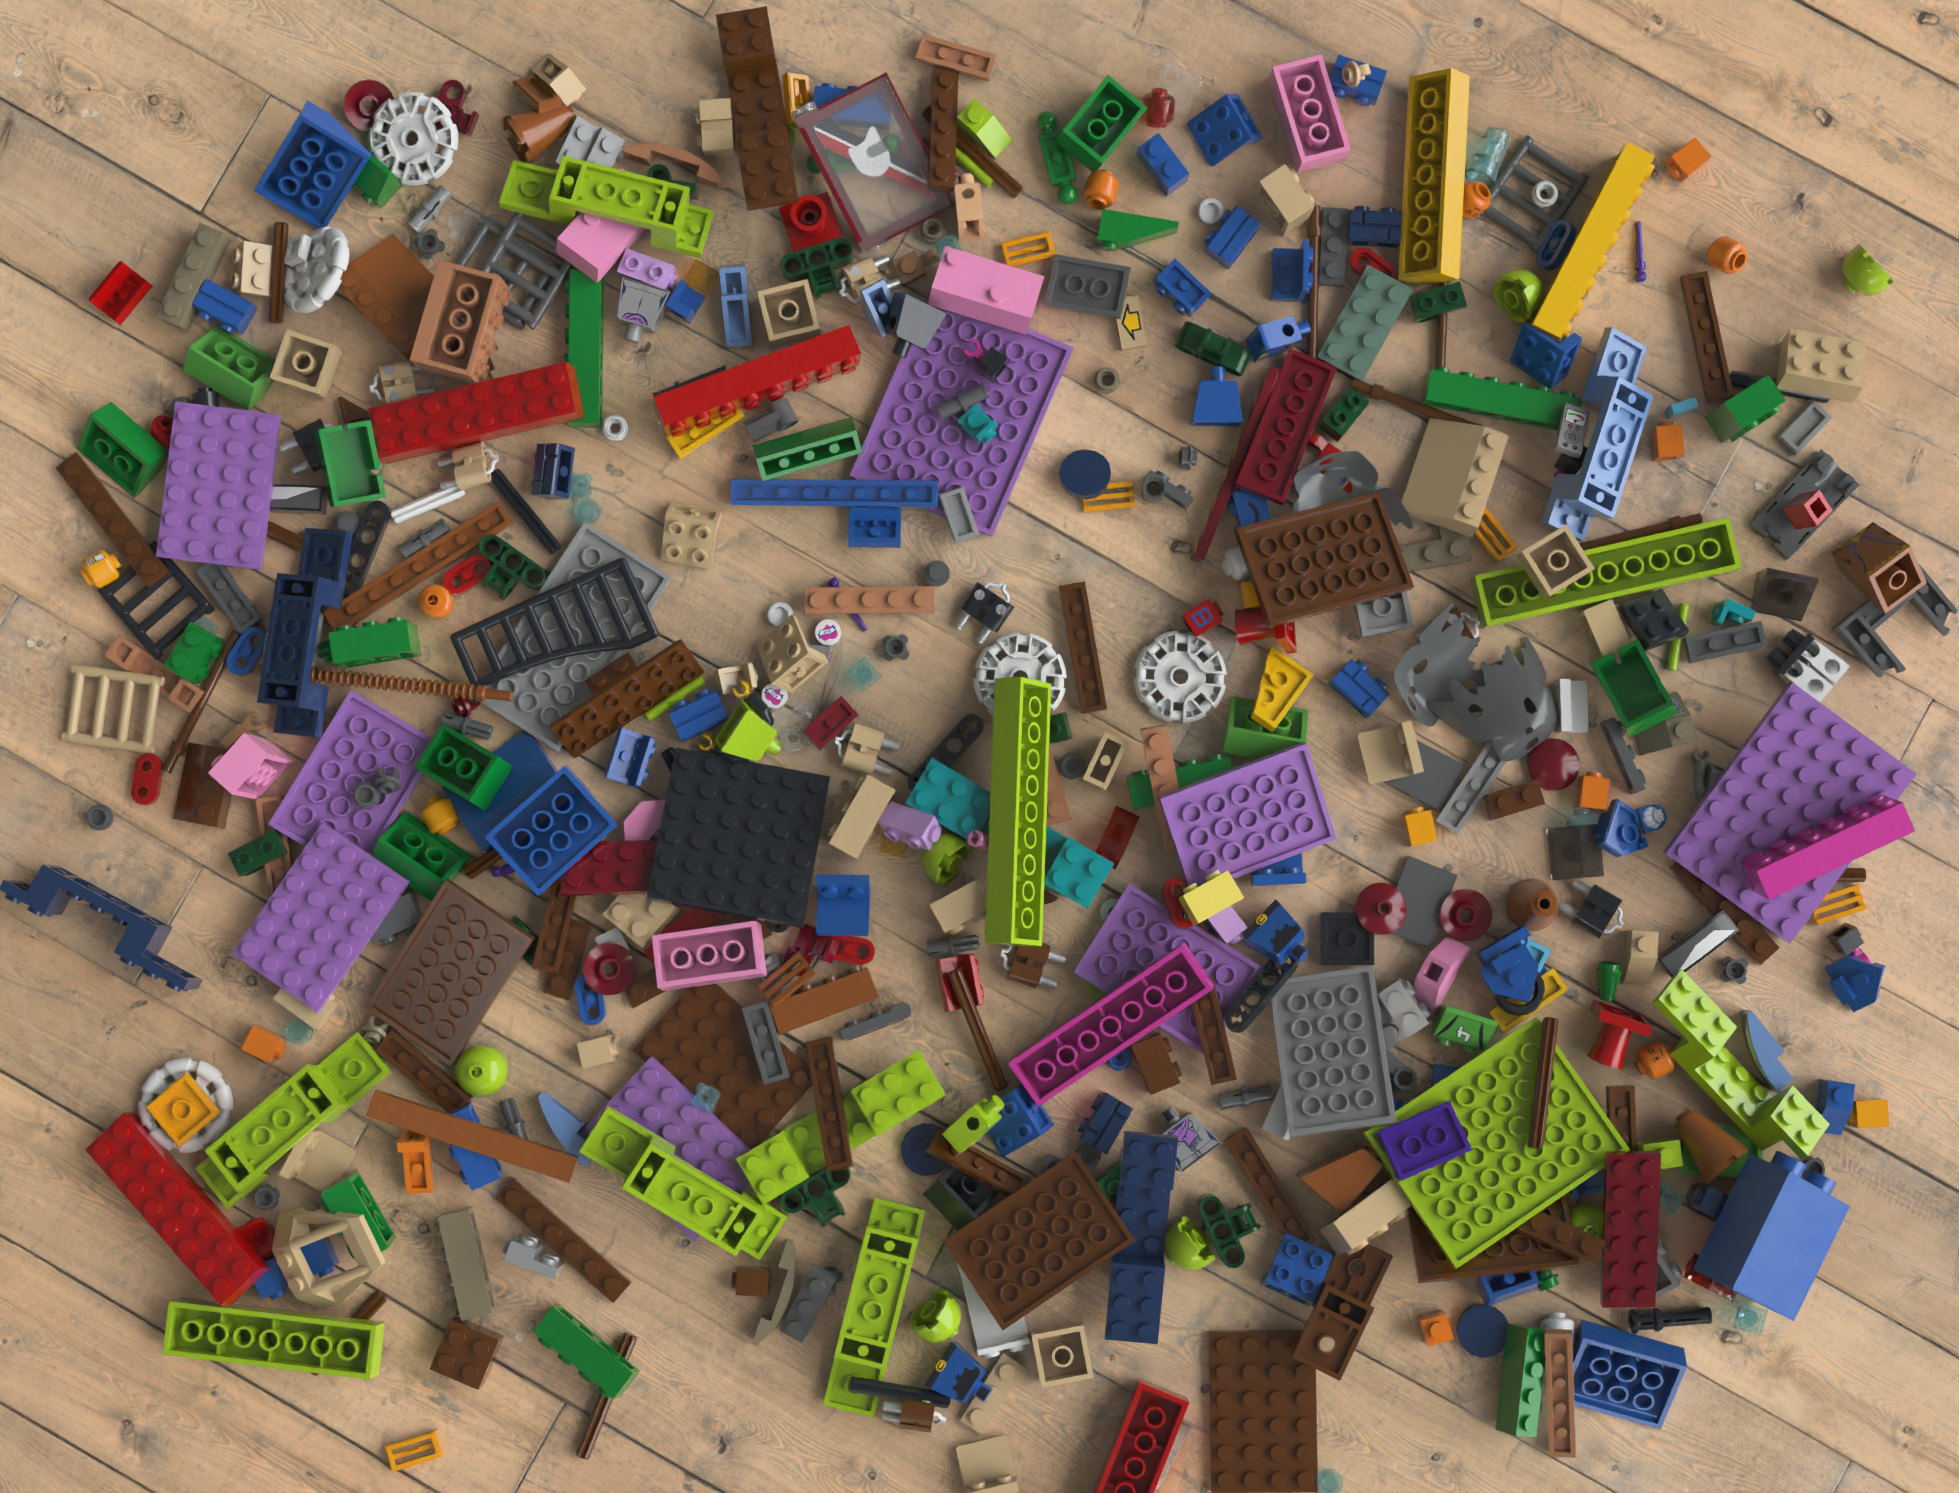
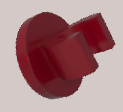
M453 695L451 706L457 715L466 718L471 715V711L478 708L481 702L469 703L467 698L462 699L461 696L455 698Z

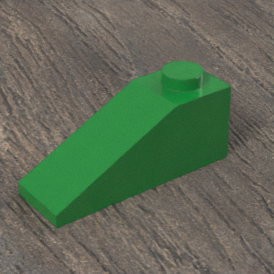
M1103 209L1097 245L1106 251L1125 249L1176 234L1179 222Z

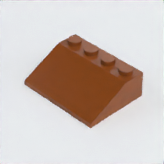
M392 234L349 263L346 272L342 273L340 278L342 282L338 288L410 360L434 275Z

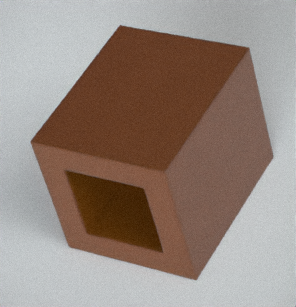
M739 1266L737 1272H732L731 1288H736V1295L768 1297L771 1267Z

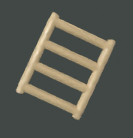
M73 664L71 666V673L74 674L67 729L63 731L61 739L73 743L154 754L155 744H152L159 691L160 686H164L165 678ZM85 676L99 678L91 735L77 733ZM110 680L124 682L116 738L102 736ZM135 683L149 685L142 742L127 740Z

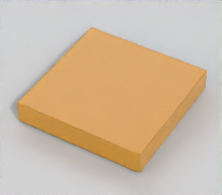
M189 1072L183 1074L145 1107L178 1147H182L222 1113Z

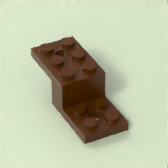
M1370 1244L1349 1256L1346 1252L1339 1256L1334 1252L1316 1300L1312 1304L1314 1308L1291 1354L1292 1358L1339 1381L1341 1380L1375 1309L1371 1302L1393 1258L1391 1254ZM1354 1261H1362L1365 1266L1363 1273L1360 1275L1352 1274L1350 1270L1351 1264ZM1322 1338H1333L1334 1347L1332 1350L1323 1351L1320 1349Z

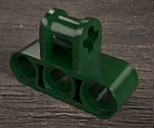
M837 238L789 253L781 260L782 274L790 282L810 278L816 299L820 298L822 294L832 291L839 292L840 286L834 270L845 267L853 261V247L849 240ZM840 247L849 250L848 254L844 257L836 256L835 251ZM815 255H821L824 257V261L820 265H814L810 262L811 258ZM790 263H797L800 266L795 273H789L786 271V267Z
M1188 321L1184 322L1174 344L1177 349L1213 366L1225 367V371L1236 376L1243 375L1253 354L1247 347L1232 341V338H1225L1212 332L1210 328L1205 329Z
M486 535L481 539L479 543L480 552L494 563L484 577L481 586L484 588L488 587L496 592L502 601L510 595L519 581L530 589H541L548 578L547 572L541 566L498 536ZM491 542H498V551L494 554H488V545ZM518 556L520 559L519 566L510 569L508 567L509 559ZM534 571H539L541 573L540 581L535 584L530 583V574ZM495 581H498V582L501 583L503 586H502V587L499 586L498 584L495 583Z
M826 1167L784 1192L780 1199L781 1207L788 1213H796L810 1205L820 1225L825 1227L826 1222L839 1215H846L835 1191L848 1183L851 1177V1169H844L846 1178L843 1181H836L832 1177V1171L828 1172ZM818 1180L822 1183L823 1191L820 1194H813L809 1190V1183L811 1181ZM794 1193L798 1195L800 1204L797 1207H790L786 1203V1196L788 1194ZM832 1207L834 1208V1209L830 1210V1211L827 1212V1213H823V1212L829 1210V1209L832 1208Z
M1209 1193L1204 1194L1199 1198L1197 1207L1221 1261L1229 1268H1238L1245 1261V1253L1239 1239L1261 1228L1260 1223H1256L1250 1210L1252 1205L1251 1203H1246L1226 1212L1217 1196ZM1211 1199L1216 1201L1217 1208L1213 1213L1209 1214L1203 1211V1204ZM1243 1214H1244L1245 1219H1246V1221H1247V1223H1248L1247 1225H1246V1223H1245V1221H1244V1219H1243V1217H1242ZM1219 1224H1225L1228 1227L1226 1236L1216 1237L1214 1234L1215 1227ZM1231 1248L1239 1251L1238 1259L1233 1262L1227 1261L1225 1258L1227 1250Z

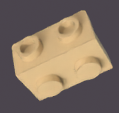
M243 241L234 248L232 262L235 263V273L231 276V288H234L236 295L241 296L244 294L270 298L273 245Z

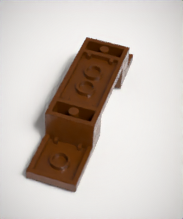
M767 6L716 14L723 63L727 74L734 117L735 138L747 211L799 203Z

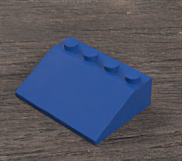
M307 100L262 174L254 191L316 228L327 227L371 157V153L331 114Z
M525 730L492 752L512 765L513 768L485 811L448 788H442L447 797L450 798L466 829L482 851H488L493 847L485 836L558 772L536 738Z
M565 765L492 829L485 838L536 895L539 896L618 824L568 765Z
M1581 1320L1575 1335V1345L1573 1346L1575 1406L1661 1429L1687 1368L1684 1348Z

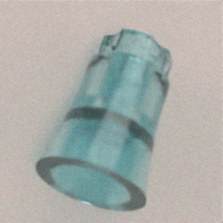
M1488 127L1471 159L1465 166L1464 177L1467 180L1482 182L1488 188L1496 185L1498 172L1510 141V137L1505 130Z

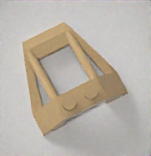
M298 1207L278 1215L272 1252L296 1299L322 1309L340 1305L386 1263L363 1214L345 1212L330 1214L325 1213V1210L317 1209L313 1212L307 1211L306 1208ZM307 1224L329 1225L310 1232ZM342 1231L358 1266L316 1282L300 1247ZM352 1280L341 1289H338L337 1285Z

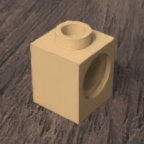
M611 1035L577 1043L582 1069L617 1061L616 1055H619V1048L616 1039L612 1040Z

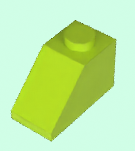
M975 98L957 116V126L994 159L1012 142V138L995 116Z

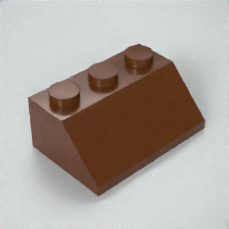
M188 743L173 819L225 829L232 794L208 772L213 768L211 763L219 755H225L229 749Z

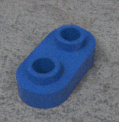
M1561 219L1551 226L1536 256L1537 263L1544 269L1551 271L1562 263L1576 236V228L1572 223Z
M250 627L243 631L226 659V665L230 672L244 676L253 670L263 654L266 638L264 630L258 627ZM258 636L260 638L259 644L253 645V638ZM241 658H244L246 661L243 667L238 665V661Z
M582 974L575 982L579 1016L584 1023L596 1025L601 1023L606 1017L605 997L593 989L591 991L586 990V980L584 974ZM591 1007H596L598 1010V1014L595 1017L589 1014Z

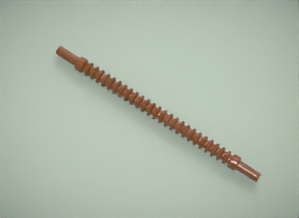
M263 664L259 666L260 674L262 673ZM313 667L310 674L312 683L318 680L319 683L325 681L326 684L332 682L333 685H337L339 682L341 686L346 683L348 687L352 684L354 687L361 685L362 688L368 686L369 689L375 686L377 690L382 687L384 691L389 688L390 691L396 689L398 692H401L403 689L405 693L411 690L412 694L418 691L419 694L425 692L426 695H430L432 692L434 696H437L438 693L441 697L447 694L448 698L454 695L455 698L461 696L462 699H466L468 696L470 700L475 698L477 701L492 699L511 702L513 699L512 691L488 689L486 685H477L475 687L474 684H471L468 687L467 683L461 686L459 682L454 685L453 682L446 684L445 681H442L440 684L438 680L432 683L430 679L425 682L423 678L418 681L417 678L410 680L409 677H406L404 680L402 676L396 679L394 675L389 678L388 675L382 677L381 674H377L375 677L373 673H370L369 676L366 672L360 675L358 671L353 674L352 671L346 673L345 670H341L339 673L338 669L332 672L330 668L325 671L324 668L318 670L317 667Z

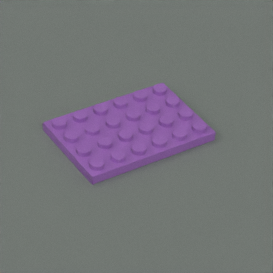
M175 401L156 557L257 570L263 569L281 415Z
M350 690L268 825L306 847L323 822L372 855L377 841L393 825L422 778L423 773L415 769L414 766L432 738ZM381 766H384L385 775L387 776L393 775L395 767L399 769L401 787L398 791L392 794L380 792L378 803L371 808H362L355 803L353 799L355 787L363 782L374 784L375 778L379 776Z
M1306 742L1298 743L1158 796L1188 886L1197 883L1198 887L1207 882L1205 877L1217 870L1221 874L1229 871L1234 879L1337 839Z
M322 822L232 954L315 1012L320 1013L410 881Z
M1128 883L1073 972L1108 993L1184 941L1207 975L1213 976L1224 1020L1226 1010L1259 973L1262 967L1196 925L1188 929L1175 927L1171 922L1165 905ZM1192 1004L1159 1025V1027L1203 1054Z
M653 1056L646 1061L580 1132L587 1139L606 1107L610 1106L675 1145V1156L738 1194L750 1183L736 1160L750 1151V1149ZM669 1217L694 1242L700 1236L698 1233Z

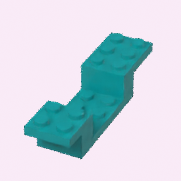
M931 758L905 804L913 809L934 815L939 824L967 841L971 831L975 832V830H978L985 834L989 833V796L991 792ZM1046 826L1044 885L1088 909L1114 863L1075 840L1067 838Z

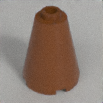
M561 103L560 107L538 113L533 109L507 115L502 118L501 122L503 130H509L510 137L507 140L521 162L525 161V163L530 164L568 132L576 114L570 105L567 107L564 103Z
M1526 879L1520 881L1512 887L1507 895V914L1518 927L1526 926L1528 931H1538L1549 926L1557 916L1559 908L1558 897L1554 889L1542 880Z
M1687 1108L1675 1118L1678 1121L1675 1128L1707 1184L1748 1151L1745 1145L1696 1109L1690 1112Z

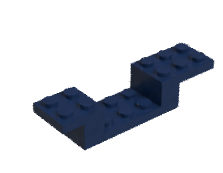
M305 528L298 575L277 573L257 703L277 706L274 733L314 738L322 737L329 687L310 683V674L320 609L341 610L352 532Z
M42 864L31 886L22 881L3 880L0 886V890L6 893V899L16 904L20 902L29 906L28 911L41 917L43 914L51 917V915H62L71 898L78 901L82 899L91 903L89 907L102 914L107 912L114 915L112 920L121 925L127 926L129 924L114 951L121 956L120 961L132 967L138 965L144 968L143 973L154 979L159 977L166 980L165 985L178 992L181 990L198 989L202 982V979L158 956L173 927L61 866Z
M1124 1131L1123 1148H1121L1115 1211L1135 1241L1110 1257L1105 1340L1158 1344L1165 1276V1236L1167 1232L1170 1192L1174 1186L1178 1136Z

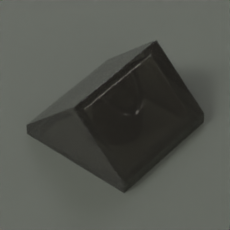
M1765 568L1756 574L1750 609L1755 610L1757 613L1802 621L1819 580L1816 577Z
M1597 824L1546 829L1551 881L1604 876L1602 848L1597 845L1598 838L1594 836Z

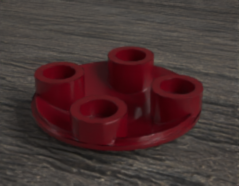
M1547 739L1532 749L1527 758V766L1532 780L1538 779L1540 787L1548 791L1564 789L1575 781L1580 769V760L1576 750L1566 741Z

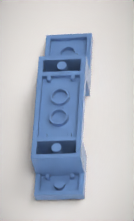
M1605 327L1581 399V401L1600 410L1580 473L1579 475H1556L1541 523L1555 530L1567 524L1577 541H1584L1591 517L1614 518L1653 399V395L1635 386L1647 347L1613 327Z

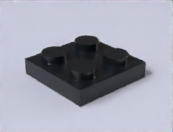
M1663 589L1622 603L1618 608L1645 651L1684 637L1689 632L1686 624Z
M1321 912V965H1374V934L1368 932L1360 925L1356 913Z

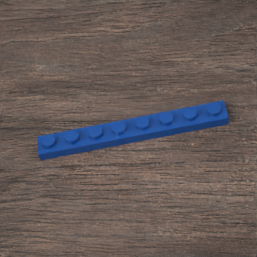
M732 478L731 505L938 507V480L769 479L762 481V479Z

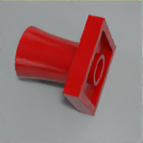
M828 192L815 196L804 195L798 198L799 203L779 207L793 252L833 239L843 238ZM808 219H814L812 222H807Z
M1262 609L1235 610V630L1240 645L1275 637L1287 654L1297 653L1295 621L1268 628Z
M1593 1000L1590 1010L1598 1020L1604 1021L1587 1056L1603 1065L1623 1069L1625 1052L1632 1031L1649 1037L1652 1026L1644 1016Z

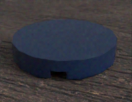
M1087 449L1075 451L1068 455L1061 463L1059 471L1061 486L1066 493L1071 496H1077L1078 499L1096 498L1103 494L1111 480L1110 464L1103 455L1096 451Z
M922 1123L912 1127L905 1134L901 1144V1155L905 1165L912 1172L921 1176L934 1175L942 1172L949 1165L926 1152L935 1130L940 1126L933 1123Z
M1485 1304L1471 1306L1465 1309L1458 1319L1456 1325L1458 1340L1461 1346L1471 1355L1480 1358L1493 1357L1505 1347L1508 1321L1505 1315L1494 1306L1486 1307Z

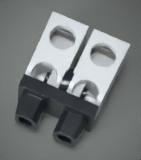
M1791 629L1782 639L1792 650L1786 655L1776 647L1766 658L1775 668L1773 671L1775 675L1780 677L1786 684L1793 682L1819 702L1831 690L1832 685L1836 684L1850 667L1833 652L1816 641L1810 634L1804 636L1794 629Z

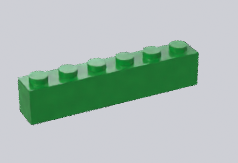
M570 269V277L565 279L566 293H569V303H565V317L569 318V328H565L564 333L565 344H569V354L564 355V362H568L575 367L584 418L569 421L568 424L571 428H602L604 276L596 283L580 270Z
M1434 367V369L1429 370L1425 374L1420 403L1558 431L1562 408L1565 403L1581 408L1582 398L1575 397V394L1572 392L1551 393L1550 389L1538 386L1535 389L1526 388L1525 384L1521 382L1500 383V379L1495 377L1480 379L1475 378V374L1470 372L1455 374L1449 373L1450 370L1448 368Z

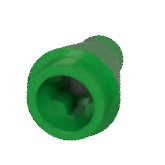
M1611 961L1599 962V967L1596 968L1599 999L1615 1000V994L1623 971L1620 969V963Z

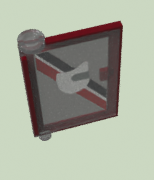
M887 72L819 108L812 101L791 113L862 253L868 251L869 255H872L882 250V243L954 206L947 191L927 189L928 153Z

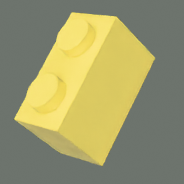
M1217 870L1205 877L1207 882L1198 887L1197 883H1194L1182 890L1185 895L1178 899L1193 926L1244 898L1229 871L1221 874Z

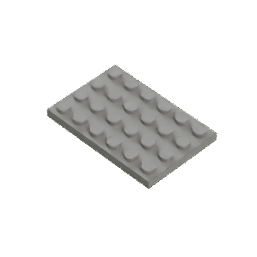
M1373 966L1289 978L1271 999L1289 1136L1297 1137L1397 1123ZM1276 980L1268 981L1269 986L1275 984Z

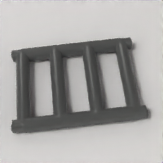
M1526 135L1489 188L1491 193L1490 205L1499 193L1545 224L1544 228L1536 237L1492 206H1489L1480 216L1485 214L1531 245L1530 249L1537 254L1551 226L1564 217L1585 186L1589 176L1585 173L1578 174L1533 143L1534 139ZM1527 152L1574 183L1566 195L1558 191L1556 202L1559 203V206L1552 216L1505 185L1512 173L1534 187L1539 182L1544 181L1519 164ZM1541 191L1542 193L1548 196L1547 192Z
M515 212L481 266L480 271L488 273L493 271L540 300L533 313L509 300L507 306L503 307L528 322L526 325L530 329L535 330L570 273V269L573 268V265L564 260L560 269L511 241L510 239L517 227H520L556 249L557 245L556 237L523 218L524 215L522 213ZM504 249L553 277L554 279L548 289L544 291L498 263L497 260Z
M481 216L478 221L480 226L455 264L466 267L488 231L499 238L504 229ZM513 235L511 237V241L560 269L561 266L554 260ZM504 249L499 259L497 260L498 263L501 261L504 254L506 253V249ZM520 258L513 272L522 276L529 263ZM542 272L535 285L544 290L552 277ZM506 280L505 283L509 287V291L512 292L516 285ZM528 294L521 307L530 312L538 298ZM503 308L501 314L504 317L503 320L523 330L526 322Z

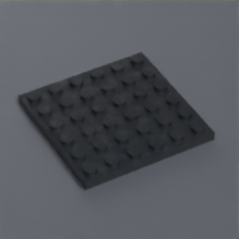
M676 748L646 900L803 928L830 776L750 761L730 763L718 755Z

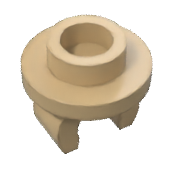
M1348 61L1342 71L1344 82L1351 88L1357 87L1361 80L1366 79V75L1371 74L1369 64L1358 66L1355 61Z

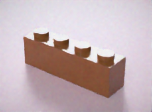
M862 965L847 970L848 976L838 979L837 974L822 979L824 985L816 988L813 987V984L798 988L799 994L786 998L777 1007H774L772 1004L769 1005L779 1034L781 1035L879 998L869 968L863 970Z

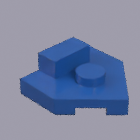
M1619 799L1611 800L1608 811L1601 813L1594 836L1598 838L1597 845L1616 858L1648 847L1646 838L1642 837L1638 826L1640 820L1637 812Z
M1523 944L1491 961L1489 965L1480 969L1479 973L1492 994L1530 1003L1539 965L1526 945Z
M1849 954L1825 967L1831 978L1829 985L1843 1005L1847 1003L1853 1012L1877 1001L1885 965L1876 962L1873 964Z

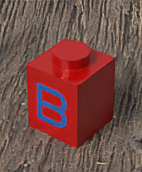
M1820 490L1800 493L1783 508L1796 530L1818 526L1833 511Z
M1207 599L1183 614L1181 619L1188 630L1193 632L1196 639L1198 636L1219 625L1223 621L1221 616L1224 614L1217 602L1212 603L1210 599Z

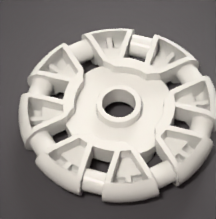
M422 92L400 93L397 98L386 100L375 112L372 128L369 127L368 131L369 150L371 154H374V157L393 172L396 178L402 182V185L419 186L428 184V180L441 177L453 163L452 156L454 150L458 149L459 137L457 126L453 124L450 118L452 114L447 107L435 97L428 98ZM421 106L426 107L424 115L418 113ZM403 107L405 113L398 115L397 109ZM441 121L443 128L437 131L434 123ZM384 123L391 125L388 134L382 132ZM415 131L418 135V141L415 145L410 146L406 140L407 135ZM439 144L445 146L442 155L436 154L439 150ZM388 147L390 154L385 156L383 149ZM400 162L407 164L404 171L399 168ZM427 162L429 169L423 171L420 164Z
M321 227L310 233L309 237L312 240L307 261L297 264L296 268L294 266L286 268V293L284 294V299L293 311L310 313L323 306V302L325 300L328 301L342 282L340 278L342 273L346 272L349 262V248L347 247L348 241L345 234L338 228Z
M1178 630L1169 631L1153 638L1154 642L1148 647L1146 645L1143 647L1134 665L1136 679H1133L1138 699L1141 704L1144 702L1150 709L1148 712L1165 722L1182 721V724L1204 718L1207 716L1206 712L1212 707L1216 708L1225 692L1224 675H1227L1222 655L1219 650L1217 652L1210 645L1212 642L1200 635L1195 639L1193 632L1190 631L1188 633H1178ZM1177 643L1187 644V652L1177 651ZM1160 649L1166 653L1161 660L1155 656ZM1200 652H1203L1208 657V660L1204 663L1197 657ZM1147 670H1155L1154 680L1146 679ZM1176 670H1184L1187 673L1188 678L1185 683L1178 684L1173 680V673ZM1206 674L1214 675L1213 684L1205 683ZM1157 690L1164 697L1159 702L1151 696ZM1201 693L1206 700L1198 705L1194 699ZM1173 703H1183V711L1173 710Z
M1013 632L996 638L994 644L983 649L975 664L974 669H977L976 679H973V685L977 699L980 704L983 703L987 707V712L992 717L994 714V699L991 695L995 688V678L1013 677L1014 673L1018 671L1026 673L1028 679L1046 682V677H1053L1054 684L1053 687L1051 686L1050 711L1054 712L1059 706L1066 690L1064 688V679H1067V672L1061 655L1056 654L1052 649L1053 645L1049 641L1032 633L1030 635H1020V632ZM1018 645L1029 646L1028 653L1018 652ZM1003 650L1008 656L999 661L995 655ZM1043 654L1049 660L1044 666L1037 659ZM987 671H995L994 680H986Z
M192 1058L170 1060L161 1069L156 1068L142 1086V1099L138 1101V1113L141 1124L146 1126L150 1135L167 1150L173 1148L179 1150L180 1153L200 1151L207 1148L208 1143L218 1140L230 1123L228 1118L230 1110H233L231 1088L222 1079L223 1074L208 1062L203 1060L200 1062L192 1061ZM190 1071L197 1072V1079L194 1080L214 1104L220 1108L222 1113L205 1126L207 1129L205 1134L201 1136L198 1132L182 1147H178L162 1127L159 1128L154 1117L145 1107L152 1102L154 1094H161L174 1083L168 1084L165 1079L166 1077L173 1075L175 1080H178L186 1072L190 1074ZM211 1083L217 1089L213 1094H210L206 1088Z

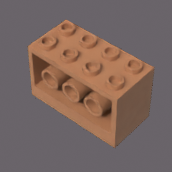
M439 259L410 361L422 371L473 384L486 380L489 372V365H487L489 355L492 356L496 348V340H494L496 331H500L504 317L501 315L503 307L508 305L511 291H509V287L499 275Z

